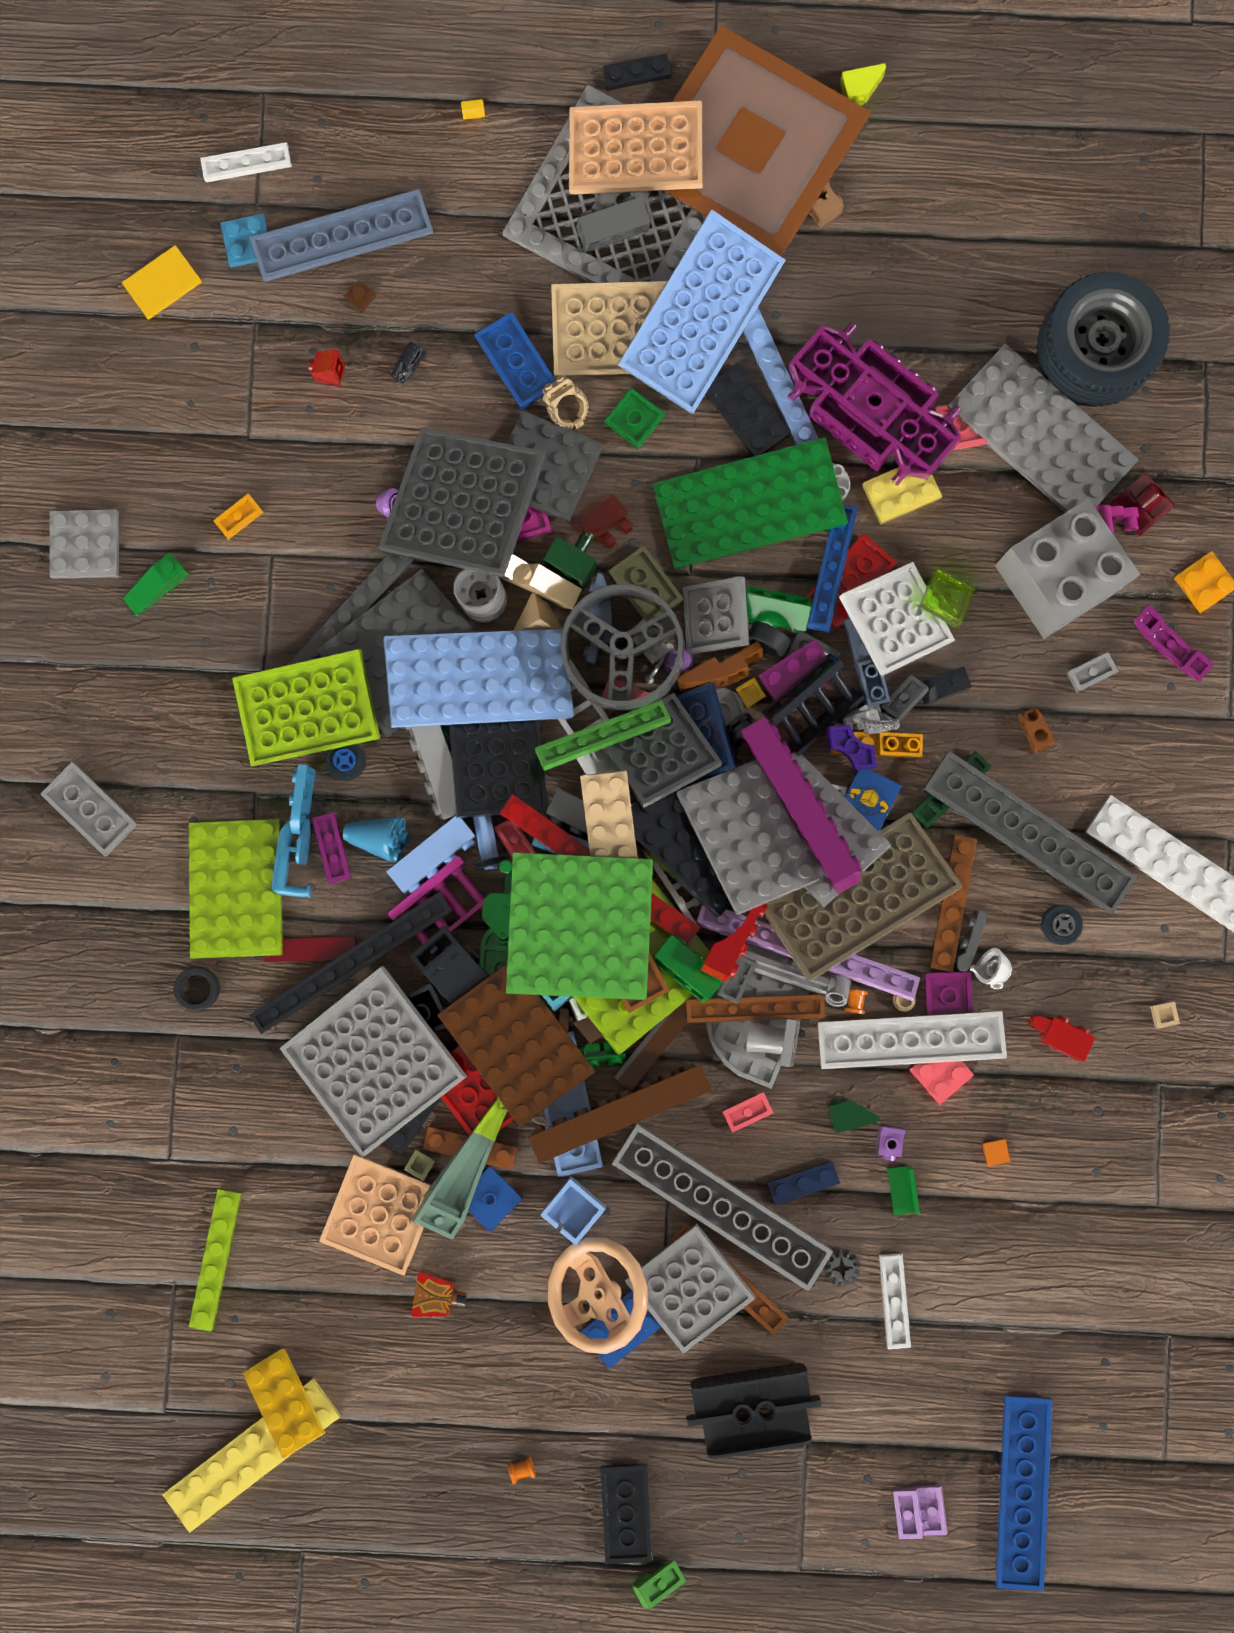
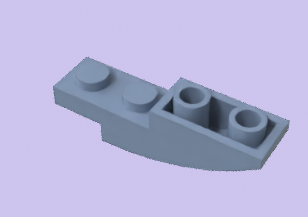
M601 573L597 574L596 579L592 578L590 592L607 587ZM610 600L604 601L588 611L612 626ZM591 626L589 628V634L596 635L600 631L599 626ZM605 633L604 638L601 640L607 646L610 645L611 635ZM590 643V646H585L583 658L587 659L586 664L588 666L595 667L600 648Z
M844 620L850 654L862 693L866 697L867 706L871 707L890 702L884 676L881 677L852 620Z

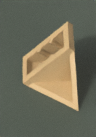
M532 593L513 631L562 629L549 603Z

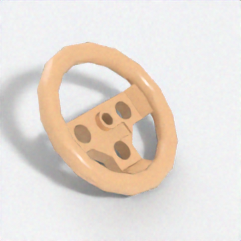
M586 1237L580 1240L577 1245H569L555 1261L548 1280V1306L555 1326L569 1343L588 1353L608 1354L626 1346L640 1331L648 1309V1285L639 1262L626 1247L609 1238ZM590 1252H605L616 1258L627 1270L633 1286L634 1306L630 1315L620 1299V1286L615 1281H610L599 1259ZM570 1266L576 1270L581 1280L579 1295L572 1302L563 1306L562 1282L567 1268ZM590 1268H593L595 1271V1278L593 1280L588 1274ZM585 1300L590 1305L588 1313L583 1309V1302ZM613 1308L618 1312L616 1321L611 1317V1310ZM591 1318L604 1321L609 1330V1336L606 1339L590 1338L577 1331L575 1327L587 1322Z

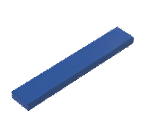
M844 505L848 525L829 530L807 623L808 629L824 632L830 631L858 507Z

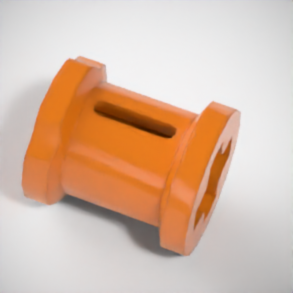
M850 989L848 1004L844 1011L865 1014L863 1006L868 992Z
M531 1456L521 1462L508 1463L509 1475L513 1484H516L517 1480L530 1476L531 1478L536 1477Z

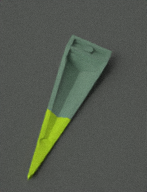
M499 1098L493 1103L424 1194L423 1201L412 1217L414 1223L453 1240L465 1221L482 1171L507 1113V1109Z

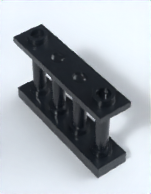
M830 653L762 711V714L770 722H773L775 725L779 723L782 725L792 739L787 746L798 757L805 753L812 744L827 732L826 727L837 724L866 698L854 688L849 690L838 674L844 667V664L839 658ZM830 678L843 696L834 705L821 688ZM813 693L826 710L818 719H815L804 703ZM796 708L809 725L800 734L787 718Z

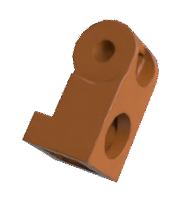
M1037 707L1018 715L1033 754L1053 746L1056 741Z

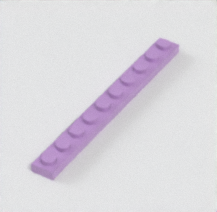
M702 905L696 924L730 936L743 924L746 916L736 915L735 912L725 910L721 917L716 918ZM756 920L755 924L758 925V928L753 938L748 936L746 943L792 958L772 926ZM855 954L828 970L831 973L845 976L851 980L911 1001L915 998L920 977Z

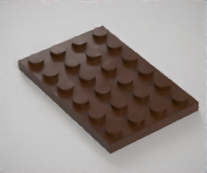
M505 964L441 1011L438 1017L519 1127H521L592 1075L595 1070L540 995L506 993L507 964Z

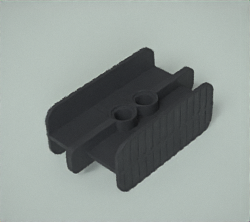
M791 1363L782 1366L693 1379L690 1384L695 1414L686 1416L687 1426L703 1425L708 1458L722 1459L808 1445L812 1442L807 1408L819 1407L822 1403L820 1396H810L808 1372L805 1364ZM764 1404L771 1406V1410L767 1414L759 1412V1408ZM739 1408H746L748 1410V1414L742 1418L738 1417L736 1412Z

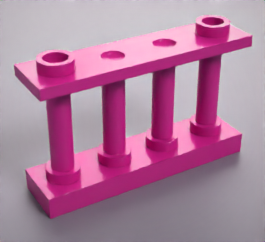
M457 856L392 909L388 915L393 921L397 920L409 912L415 905L418 906L428 900L427 895L434 890L443 894L450 907L460 918L450 927L443 918L435 922L439 929L445 926L454 932L479 910L482 912L485 898L464 874L462 866L465 865V862L460 856ZM450 876L456 877L477 902V905L470 911L466 912L445 886V880ZM424 931L415 935L422 944L430 939Z

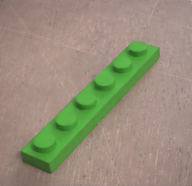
M660 700L535 748V752L545 771L671 723V717L663 701Z

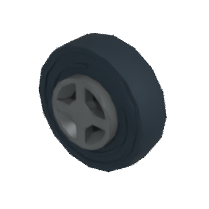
M1065 904L1055 905L1049 908L1043 915L1041 929L1045 938L1051 943L1069 945L1081 935L1083 920L1079 912L1073 907Z

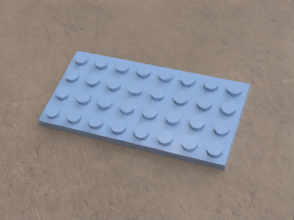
M711 210L618 363V366L693 414L786 260Z
M563 629L384 636L391 728L572 718L574 714L570 680L562 664L563 660L560 649Z

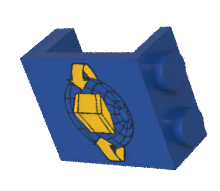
M869 769L857 770L845 798L879 832L902 785Z

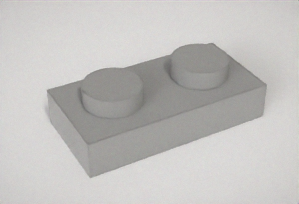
M1109 652L1068 671L1067 675L1077 693L1119 671Z

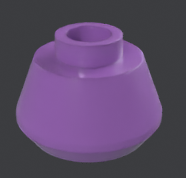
M390 488L381 492L376 499L378 511L387 518L390 516L398 493L396 488Z
M678 648L670 650L664 658L663 665L668 675L673 670ZM685 649L680 674L687 670L691 671L694 667L693 657Z

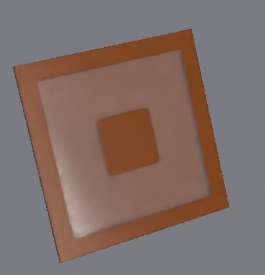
M721 25L672 101H702L703 188L662 191L706 217L711 210L715 211L782 257L872 112Z

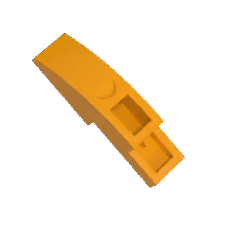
M853 732L862 743L874 745L876 757H923V734L890 732L864 734V732ZM831 750L833 755H844L838 751Z

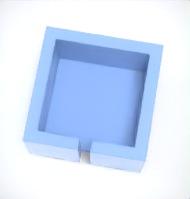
M570 1176L541 1211L540 1215L556 1229L561 1222L563 1226L560 1232L573 1244L577 1245L606 1210V1205Z

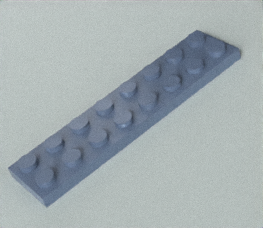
M418 189L249 238L263 281L266 282L433 234V229L420 190Z

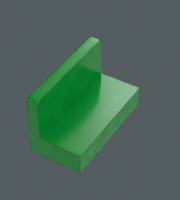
M903 1165L886 1168L893 1214L898 1215L912 1212L915 1215L920 1214L913 1167Z

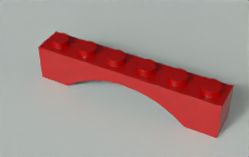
M763 904L749 910L745 921L733 934L713 944L701 971L725 983L729 977L734 978L739 968L736 962L739 956L744 957L749 945L745 944L748 936L753 938L758 928L755 921L758 916L763 917L768 905Z

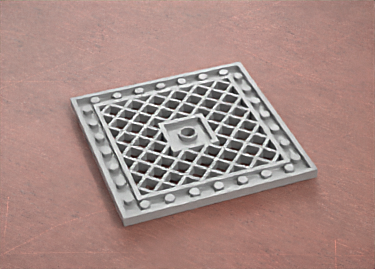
M587 85L575 107L624 104ZM569 116L502 232L503 236L589 283L668 281L706 219V216L693 208L691 209L686 204H681L676 198L677 206L666 209L664 200L674 197L667 193L662 194L661 190H657L658 195L650 197L651 191L600 193L599 196L597 193H593L594 198L584 201L582 194H578L580 202L568 205L566 197L574 194H570L569 189L564 190L562 182L569 180V174L563 175L569 165ZM559 184L560 192L553 193ZM636 195V198L643 197L651 222V229H648L645 233L592 250L595 252L596 258L587 254L589 252H584L579 242V234L575 228L578 218H572V210L582 208V211L585 212L586 206L593 205L592 209L596 212L602 210V206L614 202L617 205L616 199L618 197L627 198ZM563 198L565 206L554 209L551 201ZM548 202L550 210L542 212ZM660 202L662 210L651 212L649 204ZM691 209L685 218L683 210ZM567 212L569 220L558 223L556 215ZM679 212L681 220L671 223L669 214ZM552 216L554 224L543 227L541 219ZM664 216L666 224L656 227L654 219ZM571 226L573 235L562 238L560 229ZM681 227L675 237L673 229ZM669 230L671 239L660 242L658 233ZM556 231L558 238L553 236L549 232ZM654 234L656 243L645 246L643 237ZM639 239L641 247L630 250L628 241ZM575 241L577 248L568 243ZM624 243L626 251L615 254L613 246ZM670 246L667 253L664 256L662 248ZM609 247L611 256L600 258L598 250ZM658 249L660 258L649 260L647 252ZM643 253L645 262L634 264L632 256ZM628 257L631 266L619 268L617 260ZM614 262L615 268L607 265L606 263ZM660 264L654 274L651 266ZM648 268L650 276L639 279L636 270ZM633 272L634 278L626 275V273Z

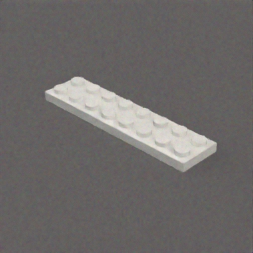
M1109 795L1084 833L1234 932V876L1112 795Z
M1002 1011L818 1022L821 1069L1007 1058Z

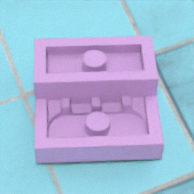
M942 1484L915 1486L893 1491L899 1539H922L926 1535H947L948 1529Z

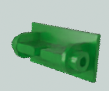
M604 1042L605 1051H600L599 1043L583 1044L584 1047H579V1050L592 1068L598 1067L599 1063H608L610 1066L622 1064V1061H626V1054L618 1055L608 1042Z

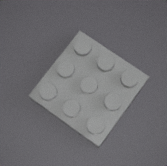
M116 509L50 511V577L52 579L119 577V511Z
M739 576L683 587L686 651L688 653L696 654L749 645L745 577Z

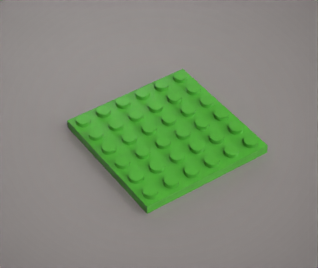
M513 853L506 993L647 1000L653 859Z

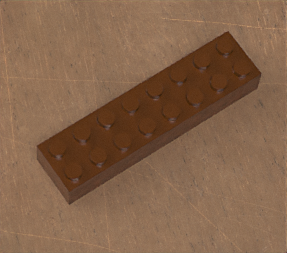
M694 1062L678 1068L680 1073L674 1075L673 1071L659 1076V1081L654 1084L651 1080L637 1085L638 1090L631 1093L630 1089L615 1095L616 1100L610 1102L609 1098L595 1103L596 1108L590 1111L585 1107L573 1112L574 1117L567 1120L566 1117H561L552 1121V1127L545 1129L544 1126H540L531 1130V1135L527 1138L537 1163L540 1164L712 1091L702 1065L695 1066Z

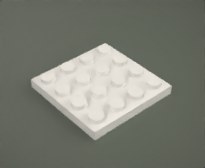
M913 562L839 596L881 677L955 641Z

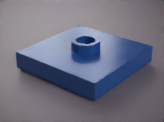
M489 1166L479 1179L468 1211L491 1232L523 1197Z

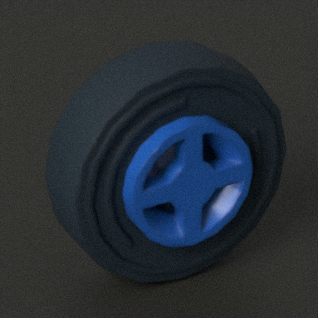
M354 744L328 750L325 764L331 776L340 781H350L362 774L366 765V757L361 747Z

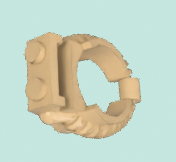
M560 375L553 383L546 384L544 389H542L544 393L543 400L547 404V412L551 421L559 427L562 426L567 429L575 427L577 430L584 425L583 420L586 419L585 417L589 411L588 400L584 392L577 386H574L572 380L568 379L565 375ZM567 395H574L580 402L577 414L579 418L573 422L560 419L558 415L557 405Z

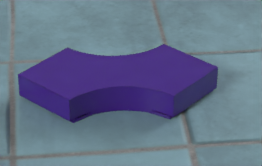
M851 725L826 727L829 750H835L844 754L850 761L853 771L877 768L874 745L864 744L859 741L854 735Z

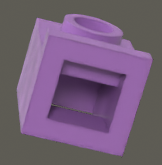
M879 1125L876 1153L882 1155V1159L895 1161L896 1157H902L905 1129ZM890 1140L895 1141L893 1148H888L887 1146Z

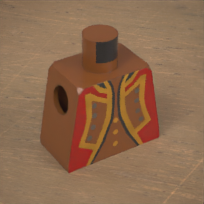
M420 1268L417 1275L411 1317L449 1316L452 1305L465 1307L467 1293L454 1291L456 1280Z

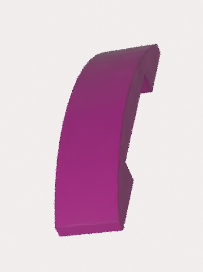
M1148 604L1133 620V623L1164 657L1191 678L1200 682L1214 664L1199 650H1193L1163 622L1165 619Z

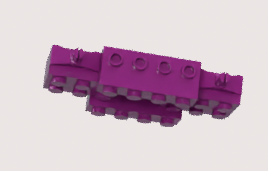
M850 322L840 332L826 326H821L789 364V371L794 380L795 387L787 395V398L794 402L803 392L819 395L811 405L809 418L876 472L880 470L893 453L899 467V471L891 479V482H895L896 486L906 476L928 480L955 449L961 439L953 423L954 419L961 413L960 408L957 409V406L954 405L948 414L944 415L932 411L931 409L939 395L935 387L919 379V375L914 370H908L904 367L898 357L891 356L884 351V347L879 342H873L868 339L856 353L849 341L850 336L857 329L855 325L853 326V323ZM876 396L880 399L881 404L872 406L868 399Z

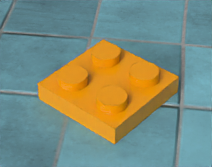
M1212 551L1174 577V580L1200 614L1234 590L1233 578Z

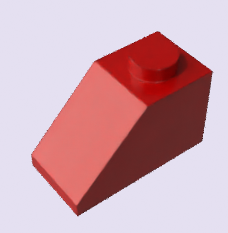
M333 349L316 352L315 358L311 359L309 365V372H311L315 381L341 385L345 363L339 350Z

